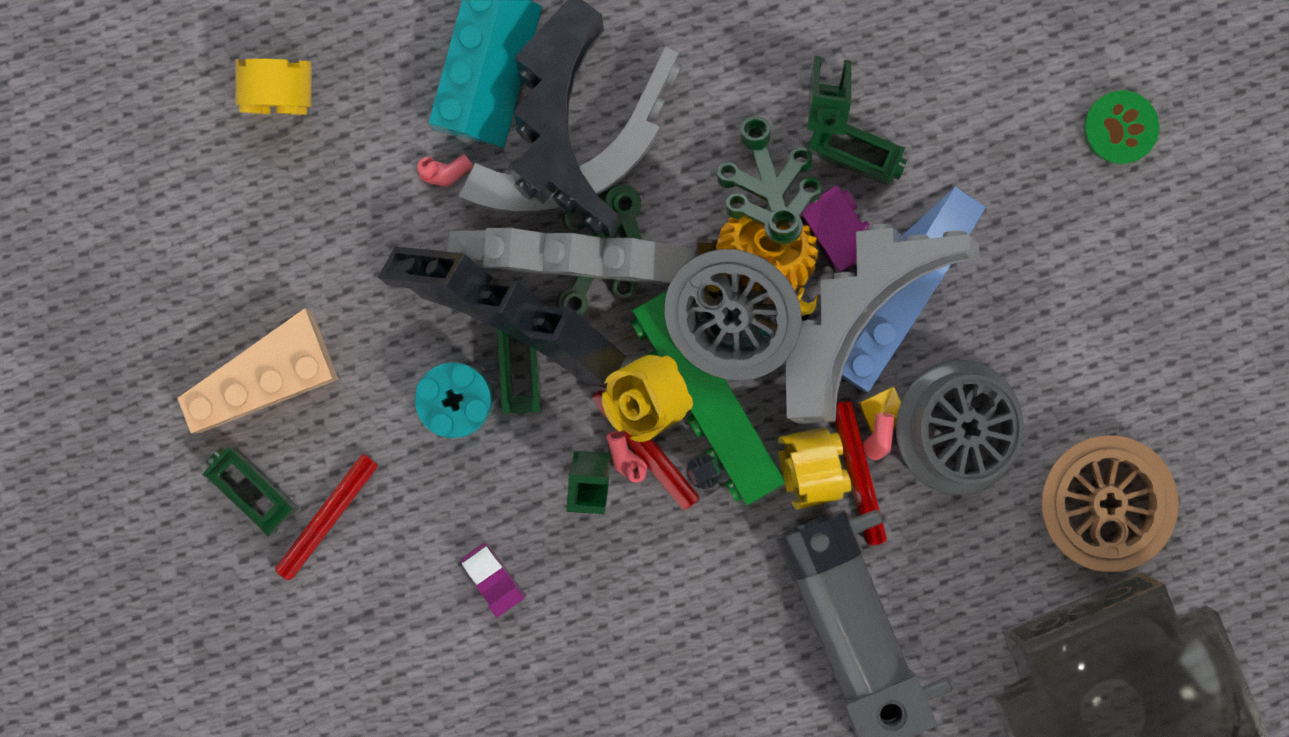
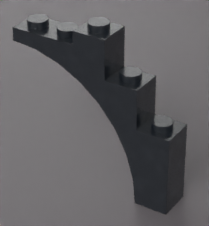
M567 0L515 56L518 69L517 76L525 85L534 90L513 112L517 126L515 130L525 141L533 144L511 168L516 182L514 187L527 199L531 200L535 197L542 204L554 194L552 196L554 201L567 212L573 209L583 217L581 219L582 223L592 233L599 235L602 232L608 238H612L620 229L619 216L597 196L581 172L571 147L568 132L569 103L575 78L588 51L604 31L603 17L601 13L584 0Z

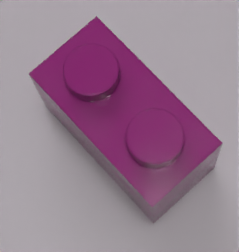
M838 185L822 194L817 202L809 203L800 216L803 224L810 226L811 236L816 237V244L835 273H840L857 262L856 232L869 230L868 227L870 226L867 221L861 223L854 212L858 208L854 198L848 190L841 192Z

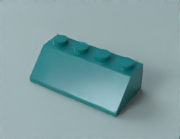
M531 0L461 1L428 123L433 130L505 148L513 112L515 111L522 81L517 76L518 69L515 56L535 36L542 5Z

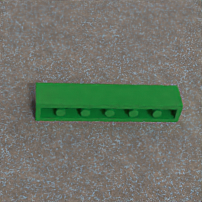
M667 291L632 310L636 318L630 321L641 341L648 338L655 351L649 353V355L669 356L677 363L678 371L683 377L688 393L693 400V406L690 410L693 415L688 417L687 420L697 437L704 434L711 445V448L706 450L707 455L715 458L720 467H724L730 480L725 482V485L734 501L737 502L742 499L747 506L786 482L726 380L700 370L690 363L675 346L665 321V299Z

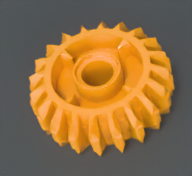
M730 217L724 227L721 228L716 245L717 250H741L767 260L783 273L794 291H796V288L800 289L806 285L807 280L814 273L815 264L818 259L816 237L810 236V226L802 227V233L795 242L782 245L768 239L765 234V227L747 217L740 219ZM780 226V227H778V229H781V230H787V229H789V228L786 227V226ZM740 274L741 285L746 287L750 278ZM755 282L750 293L753 290L759 292L765 288L758 282Z

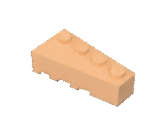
M305 308L177 399L190 433H202L339 379L313 311Z

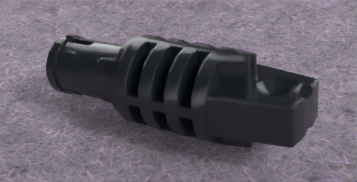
M700 454L689 461L686 473L692 485L700 489H710L718 483L721 477V467L715 458L710 455Z

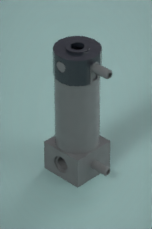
M875 509L850 520L846 511L840 510L830 514H821L796 524L792 529L782 533L775 539L792 580L796 582L842 694L839 697L856 737H912L938 726L928 701L951 692V683L945 677L922 687L917 675L908 667L863 559V550L856 535L882 523L883 520L879 511ZM894 704V709L889 715H880L881 709L885 705Z

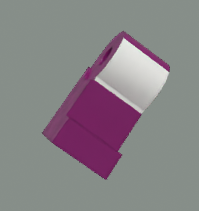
M486 542L460 559L463 567L476 583L477 589L489 604L488 607L496 618L524 600L527 596Z

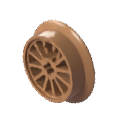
M1098 436L1074 445L1053 465L1043 488V518L1053 542L1072 561L1095 571L1120 572L1146 563L1165 546L1175 528L1178 516V492L1169 468L1149 447L1127 437ZM1103 458H1109L1110 464L1104 484L1097 462ZM1123 462L1130 466L1131 469L1114 486L1118 464ZM1087 464L1090 466L1095 488L1079 474L1080 469ZM1138 474L1144 483V487L1124 493L1122 490ZM1072 478L1088 491L1087 496L1067 490ZM1144 494L1148 495L1147 509L1128 505V499ZM1070 497L1086 501V505L1065 511V498ZM1107 497L1114 499V506H1109L1108 509L1100 507V500H1106ZM1089 511V515L1073 530L1069 524V517ZM1126 511L1146 516L1140 529L1124 516ZM1107 521L1115 523L1117 527V533H1115L1112 541L1105 542L1100 535L1101 526ZM1089 526V533L1092 539L1090 545L1083 541L1081 537L1082 533ZM1129 529L1133 533V537L1126 541Z

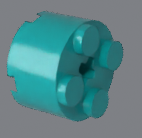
M444 363L429 370L418 383L415 394V407L421 422L434 434L446 438L466 437L479 431L488 421L494 403L493 391L486 377L475 368L461 363ZM452 390L455 394H462L464 400L459 402L460 409L457 411L454 407H447L446 401L450 399L449 392Z

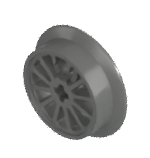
M721 249L701 254L687 262L676 273L669 285L665 299V321L670 337L680 353L690 363L710 375L728 380H749L769 374L789 358L800 336L801 309L792 285L779 269L755 254L733 249ZM724 273L731 274V275H732V281H731V279H730L726 274H724ZM740 274L750 278L745 289L741 288ZM755 282H758L765 288L753 295L750 293ZM707 285L719 287L723 295L717 298L711 297L708 294L709 289ZM770 297L775 304H761L757 302ZM735 308H738V309L740 310L739 312H736L735 314H733V313L731 312V311L734 310ZM696 311L709 312L713 316L699 321ZM762 315H776L778 325ZM717 323L721 331L717 338H713L705 329ZM755 325L771 334V338L767 341L763 340ZM742 330H745L754 344L753 347L743 346ZM726 332L734 333V347L721 342Z
M969 360L943 362L922 373L906 391L900 403L896 420L898 448L908 469L919 481L929 488L951 495L975 493L997 482L1008 471L1018 455L1024 433L1021 407L1008 382L990 367ZM951 389L956 403L955 409L943 397ZM980 394L983 399V406L977 413L974 407H971V400ZM936 403L948 414L945 420L931 416ZM996 408H998V411H997V414H998V415L993 416V414H994L995 411H996ZM963 422H965L966 428L969 429L967 434L961 428ZM1001 422V434L988 430V426ZM929 423L943 425L944 433L929 437ZM986 436L999 440L996 449L985 440ZM949 440L950 442L936 457L932 445ZM979 446L989 455L985 463L982 461ZM957 450L954 467L949 469L945 466V462ZM969 452L973 468L964 472Z

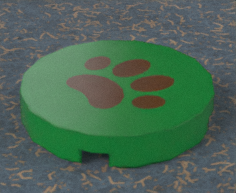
M1126 90L1109 92L1096 100L1087 112L1083 125L1085 142L1092 153L1101 160L1103 159L1116 165L1134 163L1147 155L1157 142L1160 129L1157 112L1150 101L1136 92Z

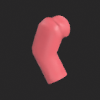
M876 413L874 432L864 441L863 445L865 455L868 458L879 460L891 451L894 426L893 414Z
M623 431L610 432L606 439L615 470L627 477L630 482H642L647 472L645 461L627 447Z

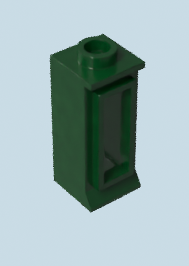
M814 56L809 84L807 130L845 135L851 106V61L844 60L839 86L819 84L822 57Z
M847 124L845 135L888 152L882 168L827 145L831 133L814 131L807 146L812 155L886 186L893 178L900 179L907 163V159L902 157L906 147L896 145Z
M497 329L502 414L542 412L538 351L528 345L531 395L513 397L510 338L512 336Z
M220 447L206 461L209 468L202 475L207 477L267 537L274 535L279 530L277 527L290 514L295 513L299 509L238 448L228 447L224 450ZM231 464L275 504L264 516L221 477Z
M574 450L568 478L566 512L605 515L609 489L610 453Z

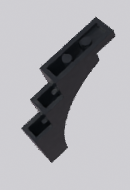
M395 246L377 277L387 286L410 288L424 300L457 310L511 335L559 364L584 384L607 388L608 382L605 383L606 378L620 369L626 357L573 309L545 305L519 281L493 278L465 253Z

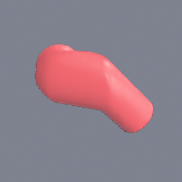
M464 153L449 164L433 161L431 157H424L417 164V171L423 181L442 187L451 186L473 168L472 163Z

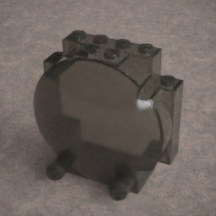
M1142 572L1002 632L1020 680L1004 689L1002 693L993 696L1003 720L1006 737H1269L1219 612L1205 605L1184 615H1177L1165 584Z

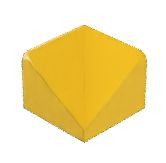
M890 387L858 402L871 433L874 432L876 413L893 414V428L896 427L901 401L894 387Z

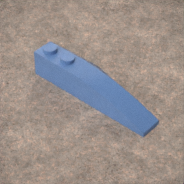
M954 187L903 234L904 241H906L907 236L918 234L927 235L929 239L943 237L944 232L961 230L970 234L986 206L957 187ZM950 265L925 274L899 290L873 315L859 334L845 363L841 378L862 392L870 391Z

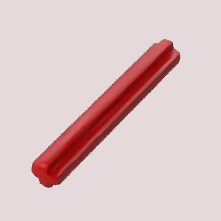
M606 387L602 388L592 398L593 402L605 416L602 393L606 392ZM623 430L626 442L645 461L649 470L682 509L686 510L698 501V493L653 439L637 442L629 439L632 435Z
M848 400L838 402L835 422L842 442L843 453L859 515L861 516L875 509L880 513L852 402ZM883 521L881 524L864 530L865 539L869 546L883 544L887 541Z
M363 454L357 459L277 564L275 571L282 578L289 581L295 577L378 468V464L371 457Z

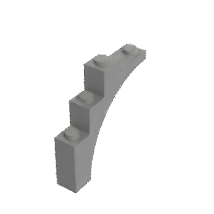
M874 224L868 227L869 230L856 232L857 276L851 272L835 273L833 279L821 280V322L815 320L801 321V331L797 345L786 360L787 419L798 424L835 421L837 392L842 373L859 334L873 315L893 295L913 281L947 265L979 259V243L970 234L961 230L944 232L943 237L929 239L927 235L918 234L907 236L906 241H904V236L888 224Z
M516 228L450 231L447 252L465 253L483 270L584 276L667 286L670 285L676 273L687 262L695 258L696 252L695 248L635 238H600L575 233H540Z

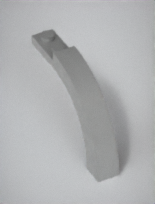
M665 46L625 128L604 151L579 166L597 196L608 191L624 179L639 164L659 134L660 127L649 122L650 117L658 118L666 99L660 96L666 84L674 85L682 66L677 64L678 52ZM477 163L474 164L459 195L465 202L501 213L534 215L564 210L554 201L552 197L554 194L544 204L535 197L529 200L514 187L516 182L513 175L496 172Z

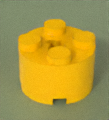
M235 59V105L239 106V113L271 114V107H276V113L307 115V108L311 107L312 62L299 60V63H289L286 59Z
M646 355L622 367L606 378L605 383L608 382L606 392L602 393L603 408L610 423L619 432L625 430L632 435L629 439L637 442L648 441L677 424L693 406L692 397L688 393L686 383L678 371L677 363L669 356Z
M823 426L778 438L779 444H785V450L778 451L783 479L786 482L787 493L794 491L798 499L791 501L796 510L841 500L844 493L851 491L849 475L845 469H841L838 455L843 454V447L837 432L830 434L828 429Z

